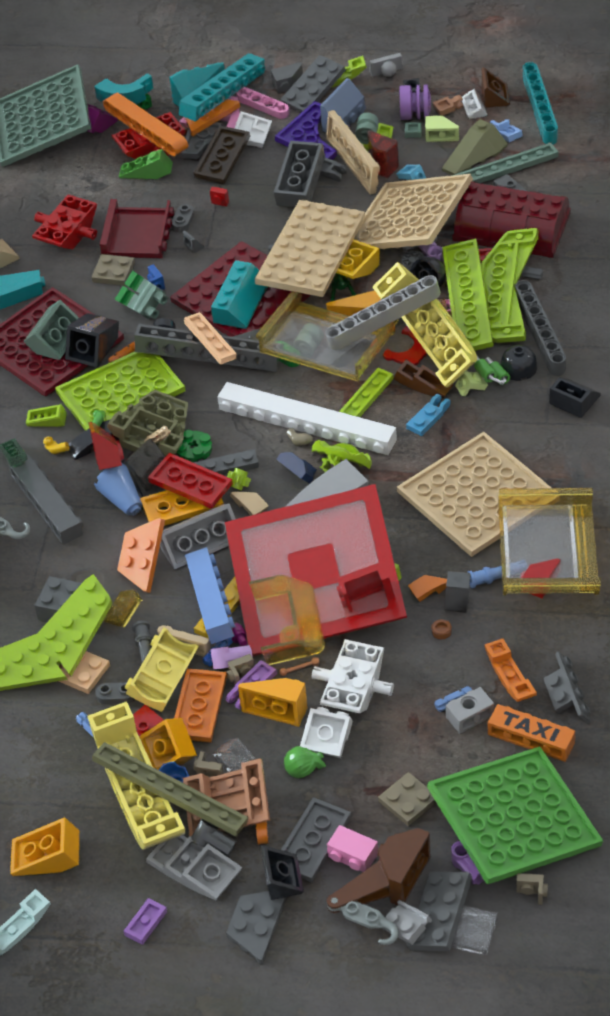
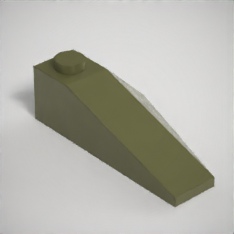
M479 119L463 137L442 167V171L454 175L472 169V165L478 162L482 164L486 158L499 155L507 147V142L493 124Z

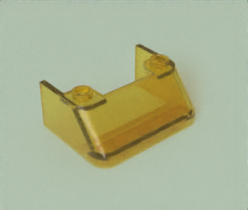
M282 574L249 582L255 600L288 593L294 625L284 627L280 631V643L261 647L262 654L268 665L315 655L323 651L325 642L315 591L309 582Z

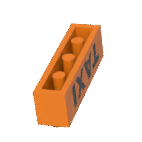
M497 704L488 721V735L527 749L541 747L547 756L566 762L575 744V730L554 724L549 720L534 717L529 713L514 710L508 706Z

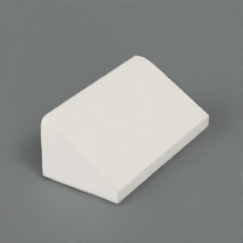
M475 89L462 96V103L469 119L487 116L481 96Z

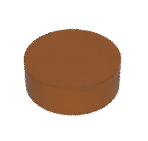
M443 619L436 620L431 626L432 635L437 639L448 638L452 633L450 622Z

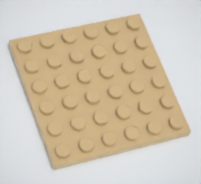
M471 174L385 183L365 212V218L354 240L380 249L419 245L427 246L432 244L472 182Z
M485 432L477 435L397 486V492L471 557L558 501L560 497L558 492Z

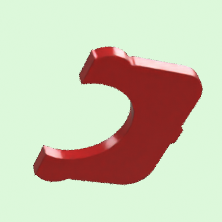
M405 326L401 334L410 336L414 341V345L404 352H393L387 349L383 353V357L388 361L400 364L408 360L417 366L428 353L409 327Z

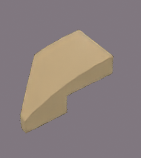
M232 492L230 494L239 507L243 506L250 516L262 513L268 509V504L255 492Z

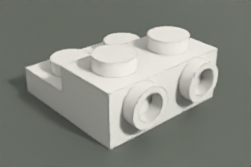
M317 707V709L310 708L300 746L308 748L312 752H321L323 755L341 758L345 741H348L353 722L351 717H349V714L337 711V714L331 713L323 707Z

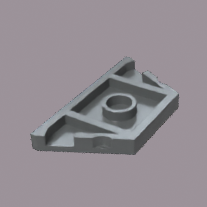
M269 891L240 896L226 932L227 938L233 943L238 944L245 953L249 952L256 958V962L263 965L287 897L271 900Z

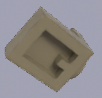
M251 654L228 662L229 671H226L230 683L234 682L236 684L240 680L239 677L245 676L254 667Z
M200 751L199 758H195L193 767L197 774L203 773L207 777L224 774L221 763L206 762L205 752Z
M517 873V893L526 895L538 894V904L543 905V897H547L548 884H544V875Z

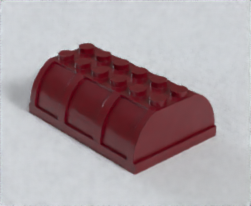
M472 181L458 203L454 233L452 235L453 241L464 242L476 238L478 245L493 248L507 231L537 228L539 232L538 240L531 254L554 258L571 214L569 199L566 196L546 195L536 191L528 192Z

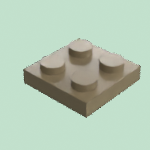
M101 254L92 275V282L126 286L124 283L131 274L135 264L134 258Z
M409 772L378 796V802L407 826L411 825L436 804L428 788Z

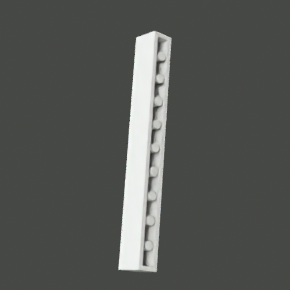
M226 382L218 395L219 410L289 429L294 428V430L341 443H348L376 453L389 455L397 441L396 427Z

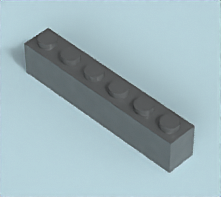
M26 454L8 463L13 479L63 545L83 535V522L81 518L75 516L72 506L66 504L62 493H58L55 484L49 482L46 472L40 470L36 459H32L29 454Z

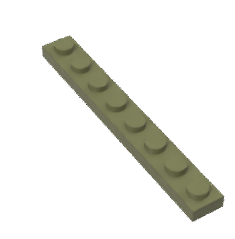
M106 742L92 755V761L234 836H237L248 823L247 816Z

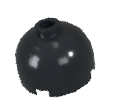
M434 257L420 258L412 264L410 272L418 280L426 276H435L439 287L443 285L446 278L444 265Z
M514 345L503 353L501 366L510 375V380L521 381V378L525 377L529 379L537 371L536 355L527 346Z

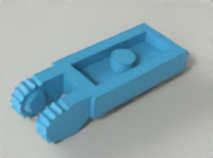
M436 394L431 398L430 403L428 402L406 424V429L423 436L443 416V413L449 408L451 400L446 398L437 407L442 397Z

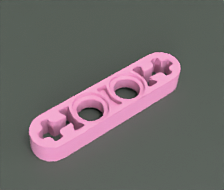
M246 87L236 92V97H238L240 103L279 119L289 116V106L283 102Z

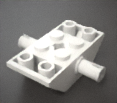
M345 640L332 670L314 666L312 679L328 682L320 705L362 713L367 710L374 692L391 696L394 683L379 681L384 648Z

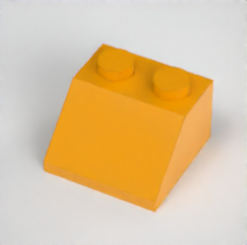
M182 718L165 719L139 736L153 768L157 770L165 763L176 762L178 765H183L197 756Z

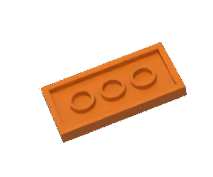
M186 669L174 718L183 719L191 741L212 743L227 680L226 672Z

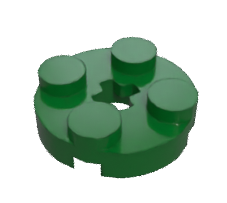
M185 430L183 444L176 454L193 463L198 462V459L204 458L205 460L212 452L210 435L200 431Z

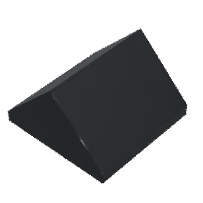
M262 845L260 848L270 899L275 900L302 894L304 889L297 854Z

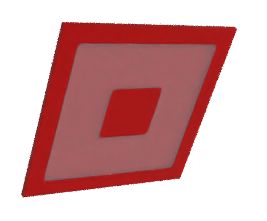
M376 484L225 522L247 641L252 650V656L407 618ZM383 561L395 597L387 600L385 592L382 590L351 602L353 612L349 613L347 607L343 608L336 589L339 586L337 578Z

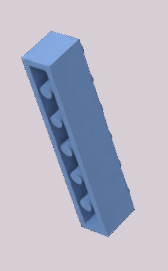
M207 547L186 554L187 565L211 644L234 637L232 628H235L232 616L229 617L232 614L228 603L225 604V602H228L225 591H221L224 589L221 578L217 579L221 576L218 567L214 566L217 565L214 554H209Z

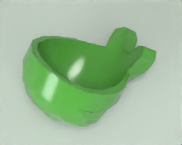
M296 746L288 751L284 758V768L294 778H303L312 773L316 767L322 769L326 765L321 760L324 758L323 753L312 752L308 748Z

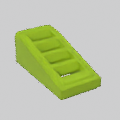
M62 404L28 410L26 425L32 427L65 426L67 413Z

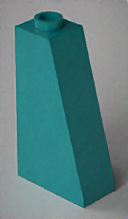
M34 270L0 276V310L42 295V287H46L44 276H40V271Z

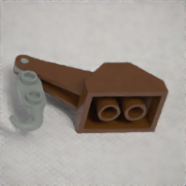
M419 828L389 836L385 844H381L378 849L377 856H379V861L327 898V908L330 912L338 913L342 911L346 919L370 929L384 928L389 930L391 937L386 940L380 939L378 941L379 944L389 945L394 943L399 935L398 928L394 923L387 920L380 911L364 904L386 897L389 898L390 903L397 906L399 900L404 903L406 902L431 858L430 832Z

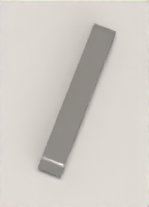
M432 275L426 276L329 327L325 331V335L332 350L342 349L438 298L441 292L436 277Z

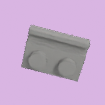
M399 900L397 902L398 906L392 908L385 918L397 926L399 931L398 938L413 945L426 929L425 925L428 922L431 923L432 919L429 915Z

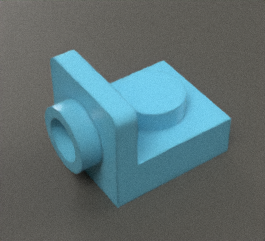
M407 164L396 173L398 179L416 180L426 178L421 165Z

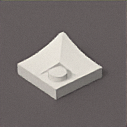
M241 111L235 129L250 132V138L246 145L263 148L272 121Z

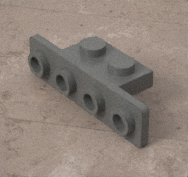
M558 651L555 655L560 669L543 678L556 712L561 713L574 705L578 716L589 724L591 722L589 716L591 711L583 701L585 696L577 685L579 680L571 669L573 664L567 655L564 656Z

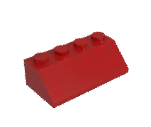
M88 422L99 470L122 466L121 460H124V455L119 440L116 441L112 434L95 423Z

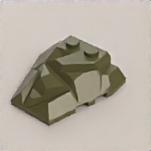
M153 390L140 398L138 404L134 406L130 404L123 413L121 411L115 413L107 427L113 436L119 438L120 445L123 448L153 460H159L162 455L175 454L183 444L188 402L158 390ZM163 426H167L171 430L168 437L152 447H148L144 442L147 436Z

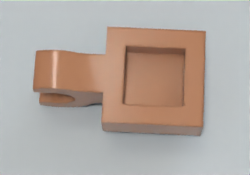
M460 95L452 99L445 97L433 102V108L440 116L455 111V108L461 109L463 104L459 101H462L463 98Z

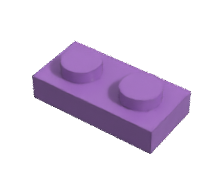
M148 898L125 928L124 935L143 945L167 913V908Z

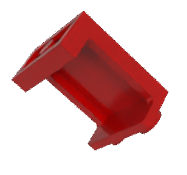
M383 561L337 578L339 586L336 589L343 608L347 607L349 613L353 612L351 602L384 590L387 600L395 597Z

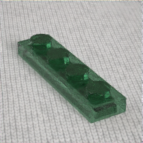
M15 438L0 444V452L10 467L21 466L25 463L24 461L28 460L25 451Z

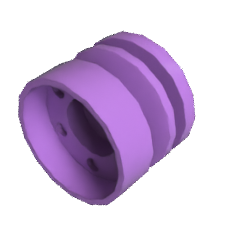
M400 85V119L412 120L413 112H416L418 120L421 118V112H424V119H426V116H429L431 111V94L428 85H424V92H420V85H417L416 92L412 93L411 85Z

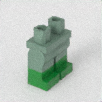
M132 271L124 284L139 293V295L123 286L115 300L147 319H156L159 315V311L156 309L159 303L164 305L168 300V297L165 295L166 292Z

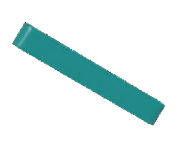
M527 62L523 65V82L543 142L554 145L558 141V126L536 63Z

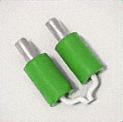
M477 356L474 368L486 382L494 380L500 385L508 383L510 375L499 362H493L490 357L479 359Z

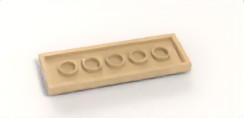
M335 110L328 111L326 139L337 150L339 156L370 195L375 194L378 186L379 164L375 162L371 154L367 152L363 144L359 142L356 135L351 132L348 125L343 122Z

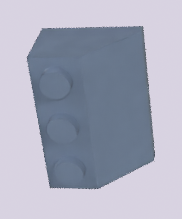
M346 78L320 105L323 132H327L328 111L335 110L348 127L365 111L364 96L350 79Z

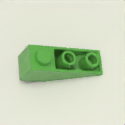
M162 149L153 151L146 156L138 157L132 162L124 163L121 166L119 178L158 179L171 173L173 162Z

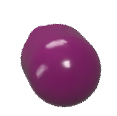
M234 623L235 628H232L234 634L232 641L239 643L240 646H246V631L239 623Z

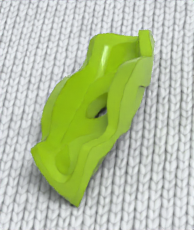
M321 440L315 441L312 445L311 452H317L320 455L333 454L334 458L341 456L340 460L344 461L347 459L368 469L371 467L370 455L363 452L359 453L354 445L338 443L331 446Z

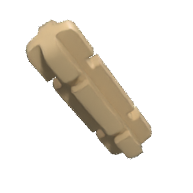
M163 426L147 436L144 442L148 447H152L168 437L171 430L167 426Z

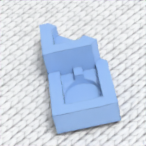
M509 119L501 123H497L495 120L490 121L507 142L514 141L523 136L522 130L510 125Z

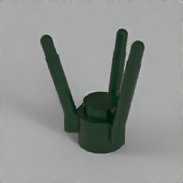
M335 273L333 277L334 282L331 284L330 302L335 300L336 288L343 290L348 287L352 296H355L356 293L351 285V281L346 276Z

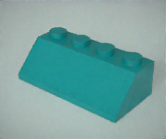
M234 261L211 306L213 323L247 329L267 289V286L255 284V278L259 269L252 263Z

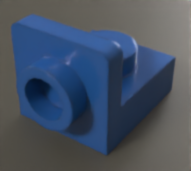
M154 264L148 266V281L164 290L163 275Z

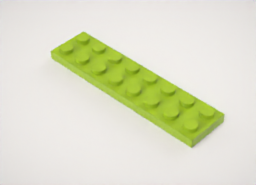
M475 238L444 246L442 250L452 319L469 340L474 351L493 347L477 240Z

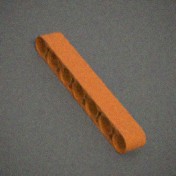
M115 93L103 100V106L108 113L170 155L176 156L188 148V142L181 134L121 94Z

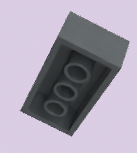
M290 140L274 190L277 205L296 207L299 200L312 201L325 160L323 143Z

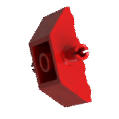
M171 112L156 117L182 136L185 133V129ZM132 128L112 135V138L123 152L134 159L161 149Z
M68 194L50 215L39 211L35 214L34 221L42 223V225L32 235V238L72 250L83 237L95 240L98 232L96 229H92L91 226L97 203Z

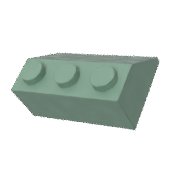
M58 300L46 310L23 342L36 354L59 360L66 351L67 326L79 319V317L61 300Z

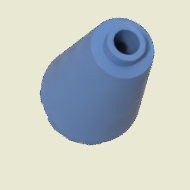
M121 463L122 466L104 469L97 476V484L94 483L97 491L126 515L134 516L141 511L142 502L127 466Z

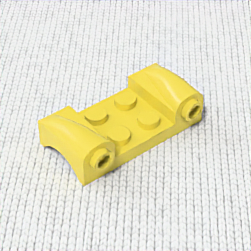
M163 627L159 636L155 634L150 643L152 646L135 677L133 679L130 677L125 685L127 695L160 712H163L199 647L196 644H186L177 640L165 627Z

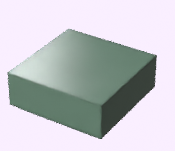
M421 122L405 123V138L422 137Z

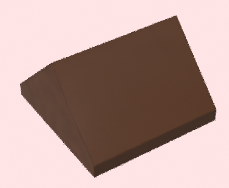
M483 67L482 92L485 108L510 105L507 83Z

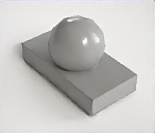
M400 53L370 60V74L372 77L381 74L391 77L396 73V70L402 69V56Z

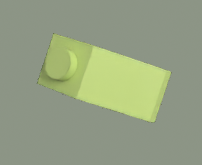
M426 116V142L459 141L458 125L443 116Z

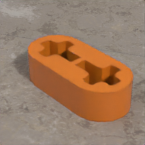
M267 821L256 824L258 845L268 844Z

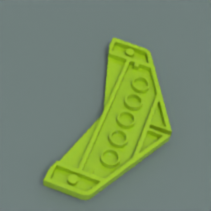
M537 228L507 231L481 262L492 339L495 343L526 340V331L515 285L538 240L539 232Z
M94 574L84 580L37 634L0 648V691L68 680L59 668L61 664L72 677L112 606L109 594Z

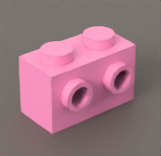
M339 825L327 843L328 857L335 862H342L350 866L353 870L364 872L377 857L378 841Z

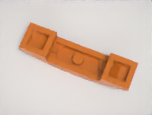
M503 638L484 645L497 676L515 701L519 702L537 695L529 679L525 680L512 659L511 650Z

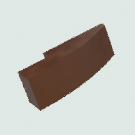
M408 360L402 363L393 378L415 391L430 396L439 394L442 398L447 395L454 385L445 387L435 372L424 365L419 368Z

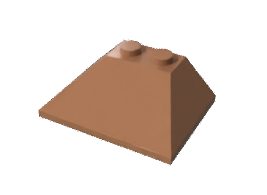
M261 758L241 763L242 769L213 777H207L201 773L183 778L184 784L247 816L248 823L245 826L270 821L263 761ZM187 811L189 836L192 837L202 818Z

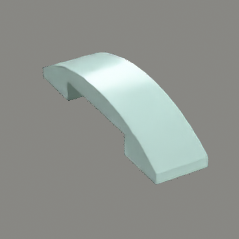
M36 889L20 903L21 909L0 927V956L25 937L51 903Z

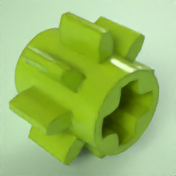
M328 454V458L321 459L323 464L320 468L325 473L331 469V464L335 466L342 462L340 460L341 456L334 458L333 454Z
M235 468L234 472L229 471L227 475L228 478L232 479L233 485L231 487L242 490L243 486L248 487L251 481L247 477L248 472L239 468Z

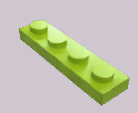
M377 368L339 412L361 417L392 382L393 374Z

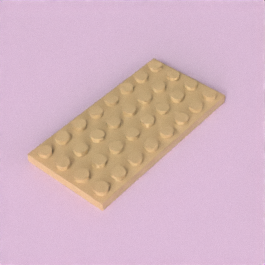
M299 200L255 278V284L323 297L365 218V212L357 209H347L340 206Z

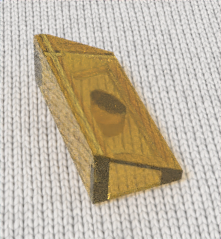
M135 590L120 591L105 616L104 622L126 627L141 603L142 598Z

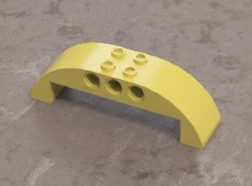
M397 262L373 286V289L381 299H384L418 281V279ZM437 298L401 317L439 368L435 374L445 387H450L477 361V355L469 340Z
M127 702L87 716L97 749L106 742L153 767L138 736L134 716ZM105 768L130 829L143 850L185 834V828L178 812H173L168 800Z

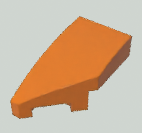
M424 575L413 581L408 587L419 602H421L435 591L438 594L444 591L447 587V579Z

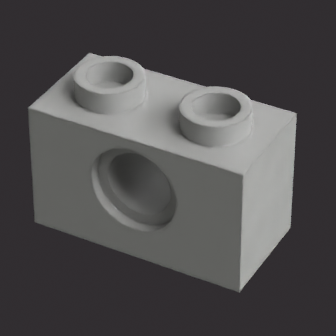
M481 687L471 690L464 696L453 699L446 704V718L459 734L489 719L494 712V702Z

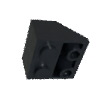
M559 377L550 387L549 404L582 418L601 396V393L570 379Z

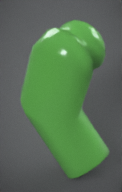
M95 410L92 422L100 426L106 418V413L103 410Z

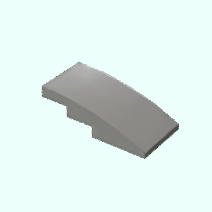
M345 459L315 479L286 506L369 486V483Z
M184 835L158 844L146 858L148 864L166 876L213 900H217L242 870L240 865L211 845L200 846L192 840L191 836L187 838Z

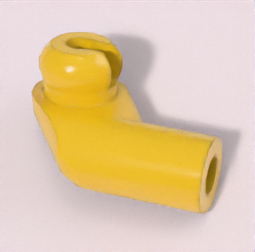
M46 437L43 440L44 447L51 454L69 451V444L67 442L58 444L52 437Z

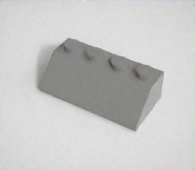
M230 504L220 505L163 530L160 547L173 569L187 564L185 555L207 547L209 554L229 546L225 522L236 519Z

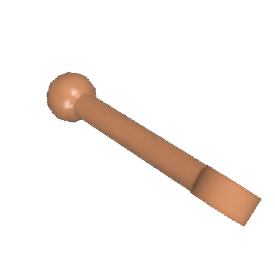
M314 657L310 662L288 669L282 668L279 673L281 676H285L289 672L310 665L318 666L320 663L319 658Z

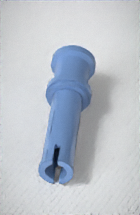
M522 560L495 568L484 567L483 570L468 571L467 573H471L470 587L475 588L476 585L484 583L491 584L493 580L520 574L526 571L528 566L526 561Z

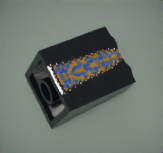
M86 313L67 326L65 359L99 367L118 338L119 321Z

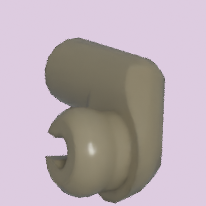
M290 428L286 432L296 446L309 445L313 441L311 435L307 433L297 434L294 428Z

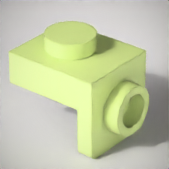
M465 371L459 377L455 386L461 396H466L470 389L485 390L488 384L481 378L478 372Z

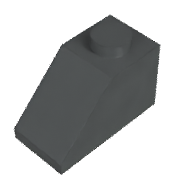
M299 62L271 70L272 84L278 94L288 91L303 74L302 63Z

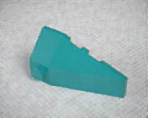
M224 63L209 64L203 68L194 67L193 70L184 69L170 76L173 103L179 107L181 99L225 70Z

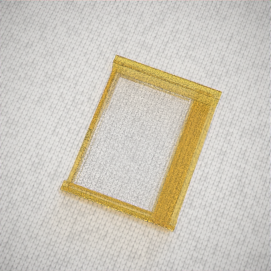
M292 291L256 334V338L259 339V352L359 381V378L389 338L395 334V325L399 319L342 349L332 350L325 331L350 316L302 303L301 293Z
M592 488L499 489L498 511L503 595L509 593L600 594L601 577H598ZM556 558L561 560L550 578H521L531 564Z

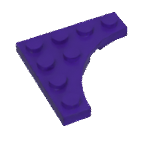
M316 101L275 135V141L287 147L290 140L323 143L325 158L333 160L337 156V150L321 141L319 137L318 126L321 121V104Z

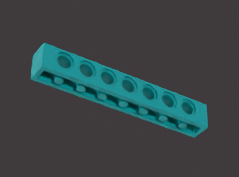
M248 53L181 99L179 115L197 121L262 75L265 71V59Z

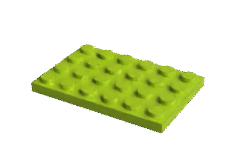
M134 351L57 386L55 390L86 431L89 429L88 422H92L94 419L93 413L95 410H103L106 413L104 421L112 419L118 411L122 413L126 411L128 405L133 404L134 406L138 404L140 398L153 390H158L174 397L185 392V386L160 355Z

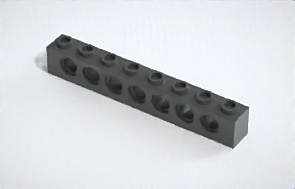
M138 324L134 335L135 352L218 363L191 331ZM221 335L236 352V359L224 364L277 371L280 361L279 343Z

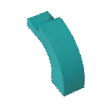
M148 73L130 84H115L106 78L94 86L96 99L102 103L103 100L113 94L119 93L134 104L146 100L145 94L154 89L152 76Z

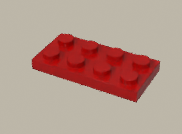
M171 453L162 460L148 477L150 483L210 509L217 504L233 485L231 478Z

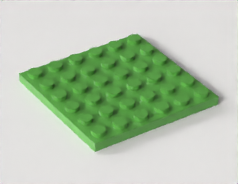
M541 747L428 782V790L487 885L517 875V873H523L602 846V838Z

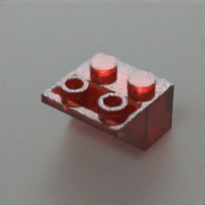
M369 130V153L375 162L379 164L380 171L378 175L389 178L399 167L398 141Z

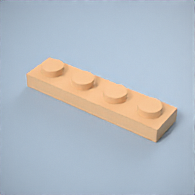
M200 312L184 318V324L220 365L236 359V352Z

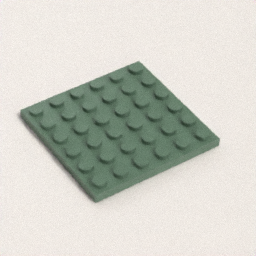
M79 64L0 98V164L2 167L27 158L36 152H40L43 149L91 129L82 71Z

